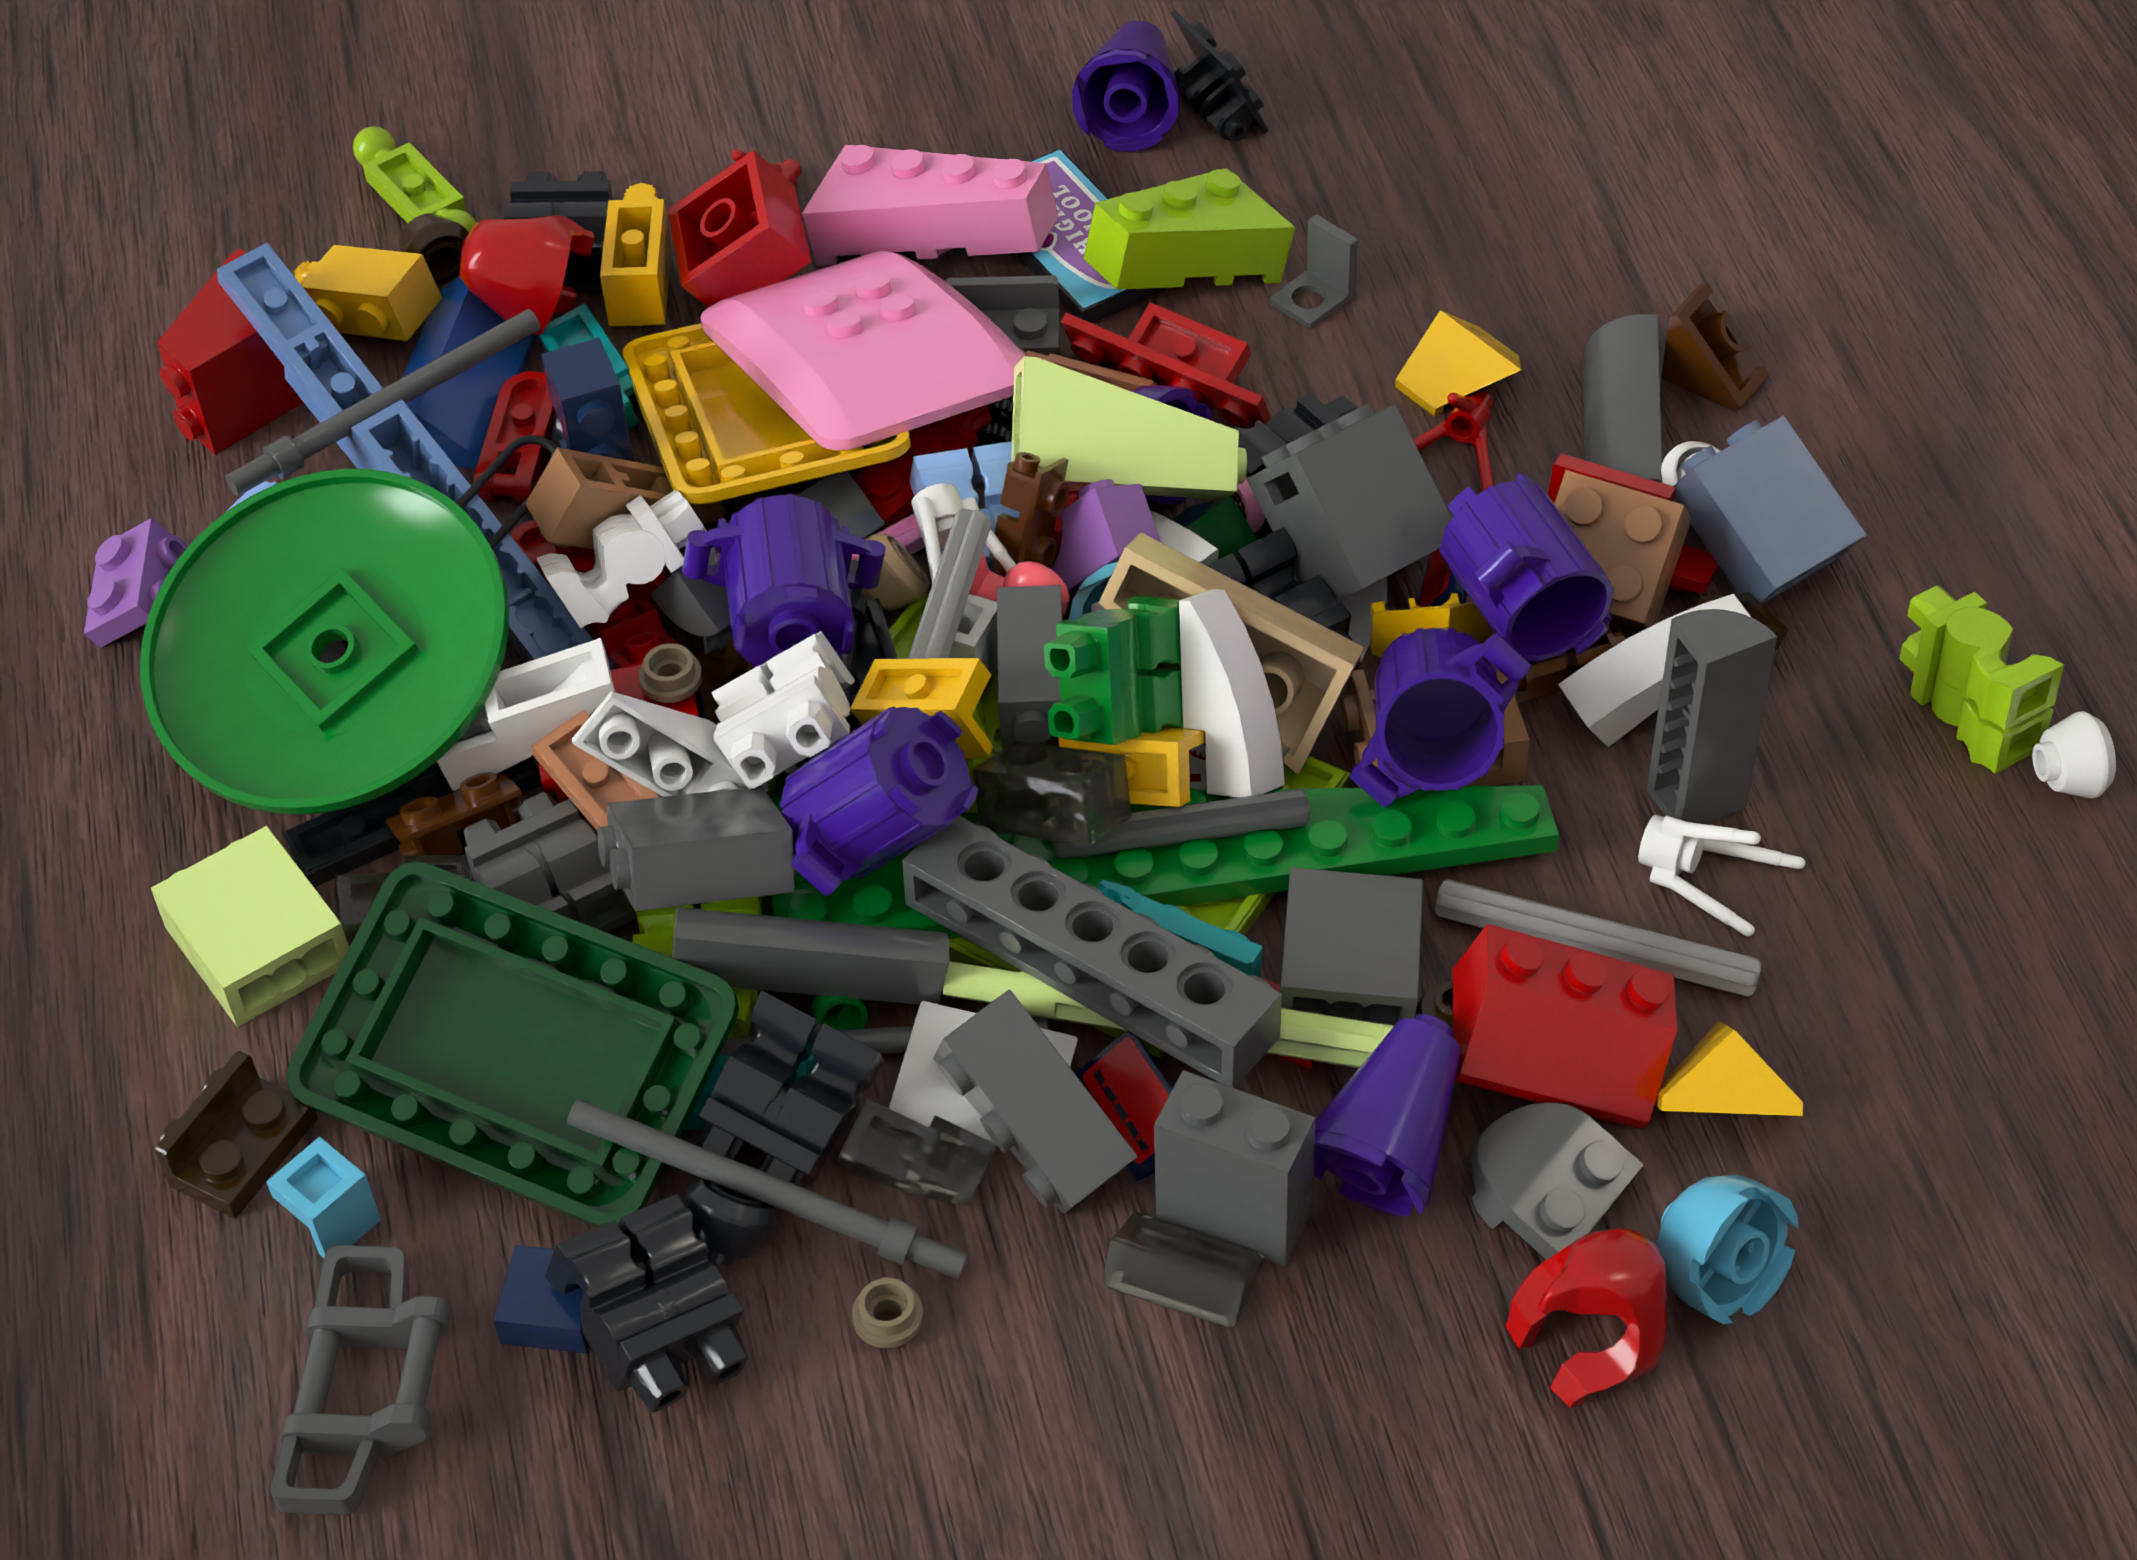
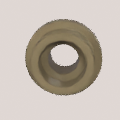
M672 643L662 644L651 649L644 657L638 674L643 693L650 699L663 703H674L689 698L699 689L703 678L698 659L686 647Z
M880 1278L874 1280L863 1288L853 1304L852 1320L854 1329L863 1341L875 1347L894 1348L906 1344L918 1334L924 1320L922 1301L915 1290L899 1279ZM888 1312L899 1315L896 1319L889 1321L877 1320L880 1315Z

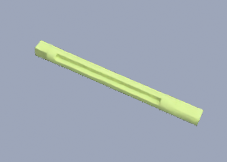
M949 961L943 985V995L948 997L991 1003L1010 989L1030 1016L1127 1031L1024 971L1020 973ZM1281 1008L1280 1038L1266 1054L1359 1068L1394 1025Z

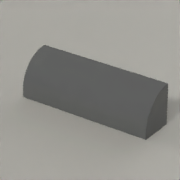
M1636 314L1612 320L1596 330L1584 348V460L1662 483L1658 315Z
M849 472L827 476L796 495L822 503V506L829 510L835 519L837 518L840 529H842V526H848L849 534L865 538L885 525L883 519ZM714 547L710 550L708 565H716ZM683 566L670 575L650 594L669 619L691 634L706 637L712 636L730 625L727 588L708 583L703 579H690L683 574Z
M1705 609L1685 613L1671 619L1646 790L1665 816L1667 815L1686 822L1709 824L1742 811L1747 807L1777 636L1767 626L1752 617L1729 610Z
M677 907L673 925L671 958L715 974L727 981L732 988L830 997L847 996L855 999L918 1005L922 1001L938 1004L949 967V939L946 932Z

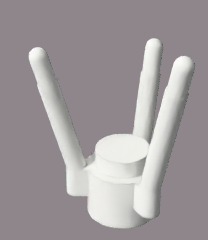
M946 483L926 487L919 491L911 502L926 547L932 584L942 557L941 549L945 548L956 513L963 508L979 510L974 497L961 500L957 487ZM990 529L985 545L1005 571L1008 572L1016 564Z
M1657 814L1652 816L1645 829L1638 855L1640 864L1653 868L1650 882L1672 889L1745 936L1754 934V926L1680 878L1678 875L1682 870L1693 873L1700 861L1703 850L1793 869H1802L1806 865L1802 857L1752 846L1758 844L1761 839L1759 833L1755 831L1686 822L1667 815L1663 817Z

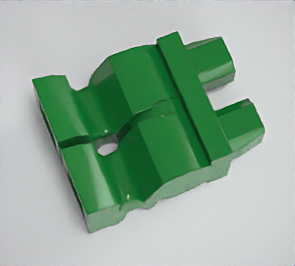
M1133 596L1127 600L1128 609L1097 610L1082 615L1078 620H1065L1056 623L1057 638L1044 645L1045 668L1052 677L1059 678L1061 701L1053 703L1052 707L1048 710L1049 733L1053 737L1116 745L1125 742L1126 739L1141 736V732H1159L1162 726L1183 727L1181 664H1179L1181 663L1180 600Z

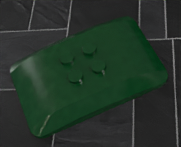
M415 861L403 864L393 870L381 886L290 1060L286 1072L287 1086L292 1095L306 1106L435 1162L593 1226L599 1227L613 1220L618 1225L621 1217L646 1207L666 1163L568 1125L567 1119L577 1098H580L679 1138L736 1022L739 1011L738 998L728 982L715 974L428 863Z

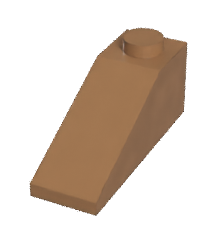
M557 447L525 505L539 526L540 533L548 542L562 548L576 546L594 549L593 529L611 516L631 514L626 504L640 495L651 506L673 492V489L663 467ZM721 502L690 504L703 525L717 522L727 512Z

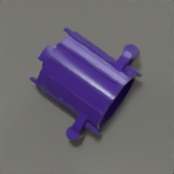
M1520 472L1516 476L1518 479H1515V481L1492 485L1479 494H1476L1474 489L1468 486L1447 506L1454 516L1444 528L1442 544L1439 547L1441 555L1493 631L1498 633L1526 660L1538 662V660L1562 655L1571 648H1574L1581 655L1609 630L1606 625L1612 620L1609 608L1612 603L1614 588L1606 577V573L1544 489L1538 483L1535 484L1529 476Z
M793 494L777 495L756 499L755 502L745 506L739 512H735L729 523H726V519L719 518L716 529H711L707 532L702 530L691 531L687 536L682 572L690 579H703L708 583L727 588L734 647L747 661L753 664V667H757L822 631L839 657L842 654H849L855 633L849 589L856 590L860 587L873 589L879 585L886 548L879 541H866L862 537L849 534L848 526H842V529H840L837 518L835 519L829 510L818 501L815 502L805 497L794 496ZM711 546H714L716 565H708ZM852 554L860 555L856 573L849 572Z
M1449 627L1448 629L1419 628L1408 635L1403 633L1389 645L1383 653L1378 668H1375L1374 704L1376 731L1363 752L1361 762L1351 772L1350 778L1384 808L1391 804L1395 798L1407 796L1420 788L1428 791V789L1459 790L1462 786L1472 783L1480 776H1485L1489 772L1491 765L1495 762L1500 750L1504 747V711L1518 689L1519 680L1529 671L1531 664L1498 633L1492 635L1482 644L1466 632L1459 633L1454 628ZM1495 667L1508 678L1503 684L1498 681ZM1375 759L1378 761V768L1372 763Z
M893 706L803 763L800 768L787 776L782 793V801L780 802L783 817L792 828L793 843L795 845L791 866L824 896H828L845 880L854 878L858 880L951 825L952 821L971 807L979 790L975 785L972 786L968 767L963 756L964 753L955 741L956 738L961 736L963 731L941 710L930 716L916 707L895 708Z

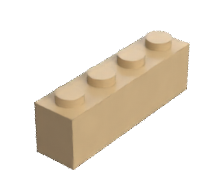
M1140 532L1124 548L1099 604L1106 610L1128 609L1127 600L1133 596L1182 600L1211 589L1225 590L1243 621L1260 659L1274 703L1282 745L1283 763L1299 775L1343 693L1365 647Z

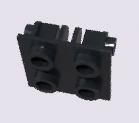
M1176 10L1171 12L1197 58L1189 66H1181L1174 73L1180 96L1224 140L1239 141L1243 139L1248 132V128L1253 123L1264 134L1269 130L1258 112L1264 107V104L1247 82H1241L1240 79L1246 75V72L1235 56L1228 49L1219 54L1214 49L1217 46L1214 38L1198 20L1190 25Z

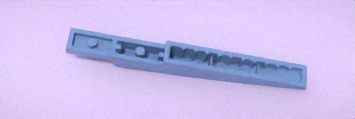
M268 243L217 268L218 283L284 365L286 381L320 423L383 389ZM402 399L351 427L350 435L336 442L357 469L386 471L413 478L433 487L455 503L471 487ZM478 494L463 508L480 528L487 541L502 527V524ZM508 533L493 549L503 571L508 591L510 615L507 642L526 662L593 641V638L584 627L580 629L557 593ZM608 659L609 668L613 670V664Z

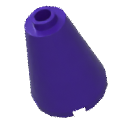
M1131 21L1124 24L1084 65L1075 80L1072 91L1073 113L1080 128L1088 136H1090L1091 132L1094 136L1104 141L1105 147L1115 151L1137 152L1155 146L1164 138V134L1174 125L1178 117L1180 92L1166 41L1162 32L1149 22Z
M1418 1014L1415 1019L1402 1018L1394 1025L1316 1119L1314 1177L1321 1181L1325 1171H1329L1344 1181L1339 1191L1341 1195L1376 1211L1402 1217H1409L1414 1205L1419 1214L1425 1211L1431 1198L1461 1055V1047L1453 1038L1454 1031L1447 1023L1431 1015Z

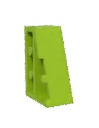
M1227 168L1216 169L1209 173L1179 181H1170L1160 186L1137 192H1129L1122 196L1095 202L1083 259L1117 290L1183 287L1185 278L1214 277L1213 281L1216 286L1232 285L1234 276L1262 275V280L1265 284L1281 283L1295 226L1243 183L1235 173Z

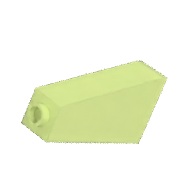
M1024 356L1014 367L1011 462L1015 461V456L1019 452L1038 456L1040 458L1039 466L1043 468L1062 458H1066L1069 461L1064 481L1069 484V490L1079 491L1091 483L1111 479L1115 486L1141 484L1144 495L1219 499L1237 492V484L1244 483L1247 471V453L1245 448L1238 447V430L1038 357Z

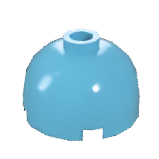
M1740 1175L1705 1177L1685 1189L1664 1211L1658 1234L1657 1247L1665 1261L1667 1268L1666 1281L1673 1293L1687 1305L1722 1324L1734 1323L1728 1316L1734 1314L1741 1307L1743 1308V1313L1748 1316L1761 1310L1777 1292L1792 1265L1795 1250L1785 1245L1787 1224L1798 1229V1215L1791 1200L1753 1179Z

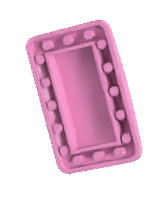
M878 251L721 300L704 310L700 317L704 332L820 446L831 450L858 448L1011 397L1014 391V367L1025 356L998 326L956 289L917 262L890 251Z

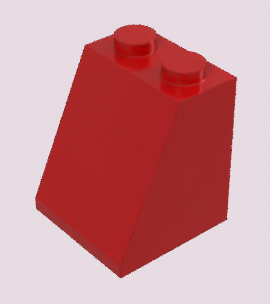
M241 248L234 251L221 266L246 254V252ZM217 271L157 342L164 367L159 372L164 385L174 396L178 409L173 411V417L178 428L190 441L198 439L215 455L304 403L286 381L284 365L218 283Z

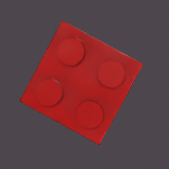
M755 150L750 151L667 209L681 286L707 307L721 300L782 282L794 276L803 267L812 262L795 186Z

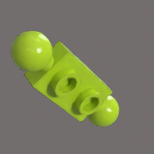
M377 126L366 127L356 135L353 141V153L356 160L363 166L366 181L407 224L420 215L434 213L461 224L470 232L476 221L467 213L464 197L410 142L396 148L393 136L387 130Z

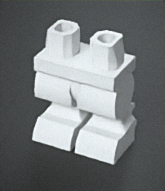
M674 490L651 506L640 495L626 504L631 514L611 516L593 529L596 561L594 568L586 573L575 571L567 555L550 553L536 558L545 577L580 629L594 622L606 623L612 612L622 602L628 600L629 595L626 588L628 583L646 584L653 581L662 572L664 565L667 566L671 573L683 566L684 557L679 550L686 546L688 534L694 530L705 532L707 530L679 491Z
M820 631L712 692L714 699L719 704L715 713L720 720V723L716 725L717 730L714 731L713 740L749 790L754 789L772 779L773 776L807 757L828 748L832 743L850 734V725L845 719L850 714V704L843 689L851 686L855 680L827 638Z

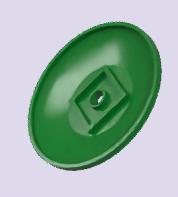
M338 469L302 475L277 483L238 503L212 522L179 557L158 591L147 618L140 656L141 688L151 725L172 758L196 782L226 800L254 810L277 814L324 813L352 807L380 797L407 783L438 761L466 732L487 701L504 660L509 634V601L503 571L494 550L471 517L449 497L413 478L372 469ZM339 640L348 641V648L340 659L330 663L321 662V655L329 644Z

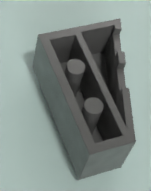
M1010 989L942 1039L933 1057L942 1074L960 1096H965L982 1116L980 1122L993 1142L1003 1152L1010 1150L1027 1170L1022 1177L1031 1192L1045 1208L1048 1209L1055 1204L1063 1214L1067 1213L1138 1157Z

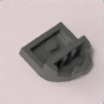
M1560 1103L1527 1105L1503 1115L1479 1135L1471 1148L1467 1165H1472V1176L1476 1189L1472 1201L1483 1220L1492 1229L1504 1221L1546 1260L1566 1248L1579 1237L1588 1234L1644 1165L1586 1113L1575 1107Z

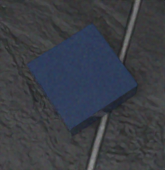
M515 1245L493 1320L500 1344L587 1354L589 1344L583 1334L580 1301L583 1296L581 1288L563 1295L555 1290L547 1281L545 1275L555 1249Z

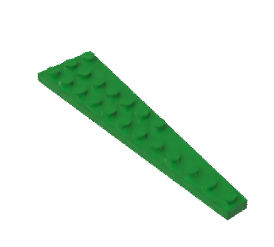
M1543 785L1462 786L1459 790L1428 789V791L1421 790L1420 788L1407 796L1395 798L1391 804L1384 808L1362 788L1301 789L1306 792L1310 806V821L1304 826L1279 830H1256L1244 835L1216 839L1187 840L1182 844L1147 849L1141 847L1124 849L1118 853L1084 858H1056L1051 836L1053 826L1058 823L1174 806L1061 799V792L994 793L986 807L987 811L985 814L964 812L960 815V817L975 825H983L989 828L1000 839L1028 854L1042 857L1051 867L1082 884L1086 883L1098 888L1099 883L1102 880L1131 887L1135 893H1140L1141 896L1163 905L1169 904L1174 906L1286 891L1289 886L1290 867L1389 876L1557 851L1559 833ZM1190 788V802L1185 805L1237 797L1207 794V790ZM1274 789L1265 794L1296 789ZM769 796L782 814V809L780 808L782 796ZM918 845L861 879L845 880L828 896H824L796 869H794L795 892L772 895L774 916L946 932L948 939L964 938L906 905L902 860Z

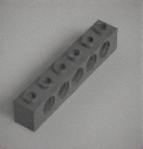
M959 816L951 822V825L921 842L902 860L906 905L1220 1084L1235 1088L1280 1038L1282 993L1274 990L1265 980L1243 973L1216 958L1207 948L1198 944H1191L1160 927L1151 917L1145 914H1136L1107 898L1093 885L1082 884L1051 867L1042 857L1028 854L1000 839L992 830L983 825H975Z

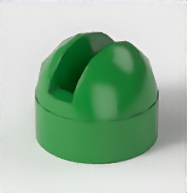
M813 995L812 1015L821 1026L824 1023L836 1030L862 1029L866 1024L868 1011L863 999H855L848 996L830 997ZM833 1007V1014L827 1013Z

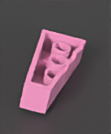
M845 145L802 212V217L816 265L825 266L836 265L837 256L859 254L864 256L878 251H915L917 259L938 258L940 254L946 253L953 248H966L968 256L1039 252L1058 218V212L1046 163L1028 162L1018 159L974 157L966 154L952 155L920 152L913 149L898 150L869 147L866 145Z

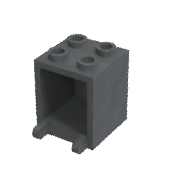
M1367 403L1261 457L1266 469L1246 478L1272 531L1275 532L1284 527L1292 540L1297 554L1294 564V575L1298 583L1305 582L1318 575L1329 587L1335 599L1362 590L1438 550L1442 544L1444 528L1454 516L1452 513H1449L1395 404L1373 414Z

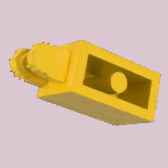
M641 182L632 186L629 185V188L625 189L626 193H624L623 200H608L600 279L609 326L665 325L672 257L664 199H658L656 188H653V185Z
M333 245L319 262L312 261L310 263L307 261L305 263L303 261L294 271L295 278L337 331L344 334L408 341L442 299L423 254Z

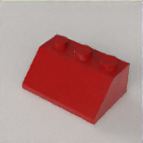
M1486 924L1452 969L1454 1039L1461 1047L1455 1081L1538 1103L1569 1105L1583 1111L1588 1116L1643 1130L1650 1122L1678 1030L1674 974Z

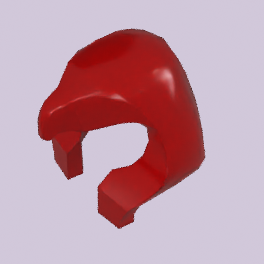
M562 215L529 219H485L475 223L463 241L459 277L470 292L505 321L530 309L536 315L540 324V329L532 334L541 335L550 322L554 313L561 312L566 314L570 312L576 299L577 293L575 289L563 285L569 252L589 257L595 237L592 231L585 230L568 217Z
M1631 1229L1599 1230L1579 1237L1566 1248L1542 1262L1532 1270L1512 1298L1508 1321L1505 1325L1518 1349L1533 1345L1547 1315L1554 1310H1566L1575 1314L1616 1315L1623 1320L1627 1327L1625 1334L1614 1346L1600 1352L1579 1351L1561 1365L1550 1389L1570 1408L1583 1405L1586 1397L1594 1392L1637 1379L1652 1371L1658 1365L1667 1337L1668 1323L1667 1268L1657 1245L1640 1232Z

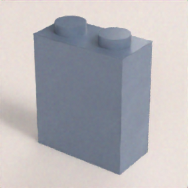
M1784 415L1764 427L1760 425L1758 420L1750 422L1727 439L1730 446L1718 453L1715 452L1712 446L1696 453L1681 465L1685 475L1674 485L1676 487L1675 502L1685 505L1692 518L1691 525L1738 593L1752 594L1761 604L1768 602L1840 559L1867 535Z

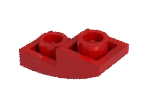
M628 593V600L622 602L612 612L606 623L594 622L586 625L594 640L602 639L606 655L612 662L613 669L642 665L644 657L651 649L662 644H679L663 630L657 609L639 594L632 595Z

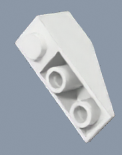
M611 691L572 738V744L662 797L747 788L713 740L714 731L717 730L715 723ZM767 782L761 784L760 786H763L765 791L768 792Z

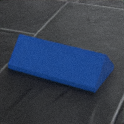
M457 277L440 292L442 299L428 315L402 378L505 322V320L470 292L461 278ZM531 334L406 403L456 467L476 469L500 389L504 382L513 375L523 372L537 335Z

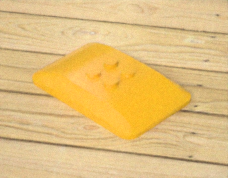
M701 323L643 336L629 342L623 348V359L630 370L629 373L635 396L673 491H679L689 504H712L886 463L906 453L911 446L909 430L849 450H831L820 446L704 332Z

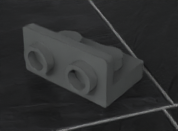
M1056 276L947 278L945 280L946 283L983 312L1020 350L1023 349L1024 352L1032 351L1047 356L1050 353L1060 356L1059 286Z

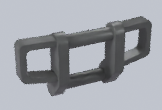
M333 1245L326 1250L315 1307L310 1311L306 1326V1336L311 1341L294 1414L288 1415L284 1421L280 1438L282 1447L270 1488L274 1502L281 1512L347 1515L355 1512L361 1503L378 1457L394 1455L426 1439L430 1414L425 1409L439 1336L448 1331L452 1306L445 1299L436 1296H415L408 1300L409 1268L404 1253L399 1248ZM348 1272L391 1274L390 1308L336 1306L342 1276ZM338 1348L407 1349L396 1403L374 1412L372 1416L324 1414ZM302 1454L355 1456L346 1480L340 1487L335 1489L293 1487Z

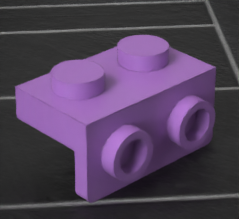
M152 518L121 535H113L105 540L95 555L96 566L91 593L87 601L88 612L84 635L102 648L146 624L155 597L174 564L188 548L186 544Z

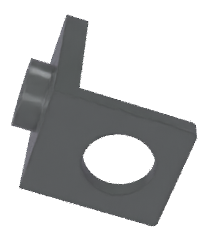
M1318 214L1308 220L1307 270L1270 297V305L1304 327L1313 329L1356 296L1357 238ZM1302 292H1315L1320 294L1325 301L1318 307L1303 308L1296 305L1292 299Z

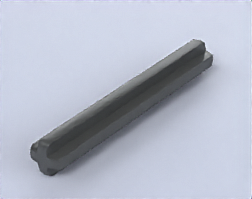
M1296 789L1184 805L1181 807L1058 823L1052 828V844L1057 859L1068 857L1084 858L1118 853L1124 849L1138 847L1147 849L1182 844L1187 840L1216 839L1244 835L1256 830H1279L1300 827L1310 821V806L1306 792Z

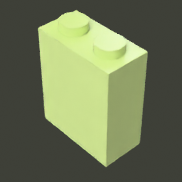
M267 826L232 842L226 848L184 870L174 873L168 879L151 887L165 928L237 1028L335 974L349 949L341 922Z

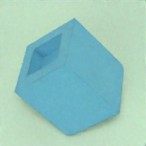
M320 1136L266 1181L272 1197L309 1228L317 1251L323 1258L329 1247L333 1245H353L382 1220L366 1174Z

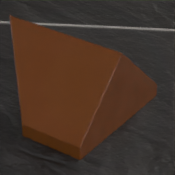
M1706 282L1700 284L1669 317L1661 378L1733 411L1744 405L1769 376V373L1764 366L1754 367L1744 352L1751 348L1748 343L1742 345L1738 343L1726 324L1728 312L1726 310L1718 312L1708 297L1713 290Z

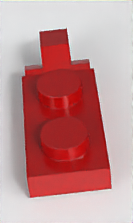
M988 404L909 430L911 446L906 453L886 463L866 467L853 478L885 522V525L880 527L882 530L904 519L913 511L911 502L914 494L909 483L913 456L967 448L971 460L970 451L979 442L976 433L992 420Z

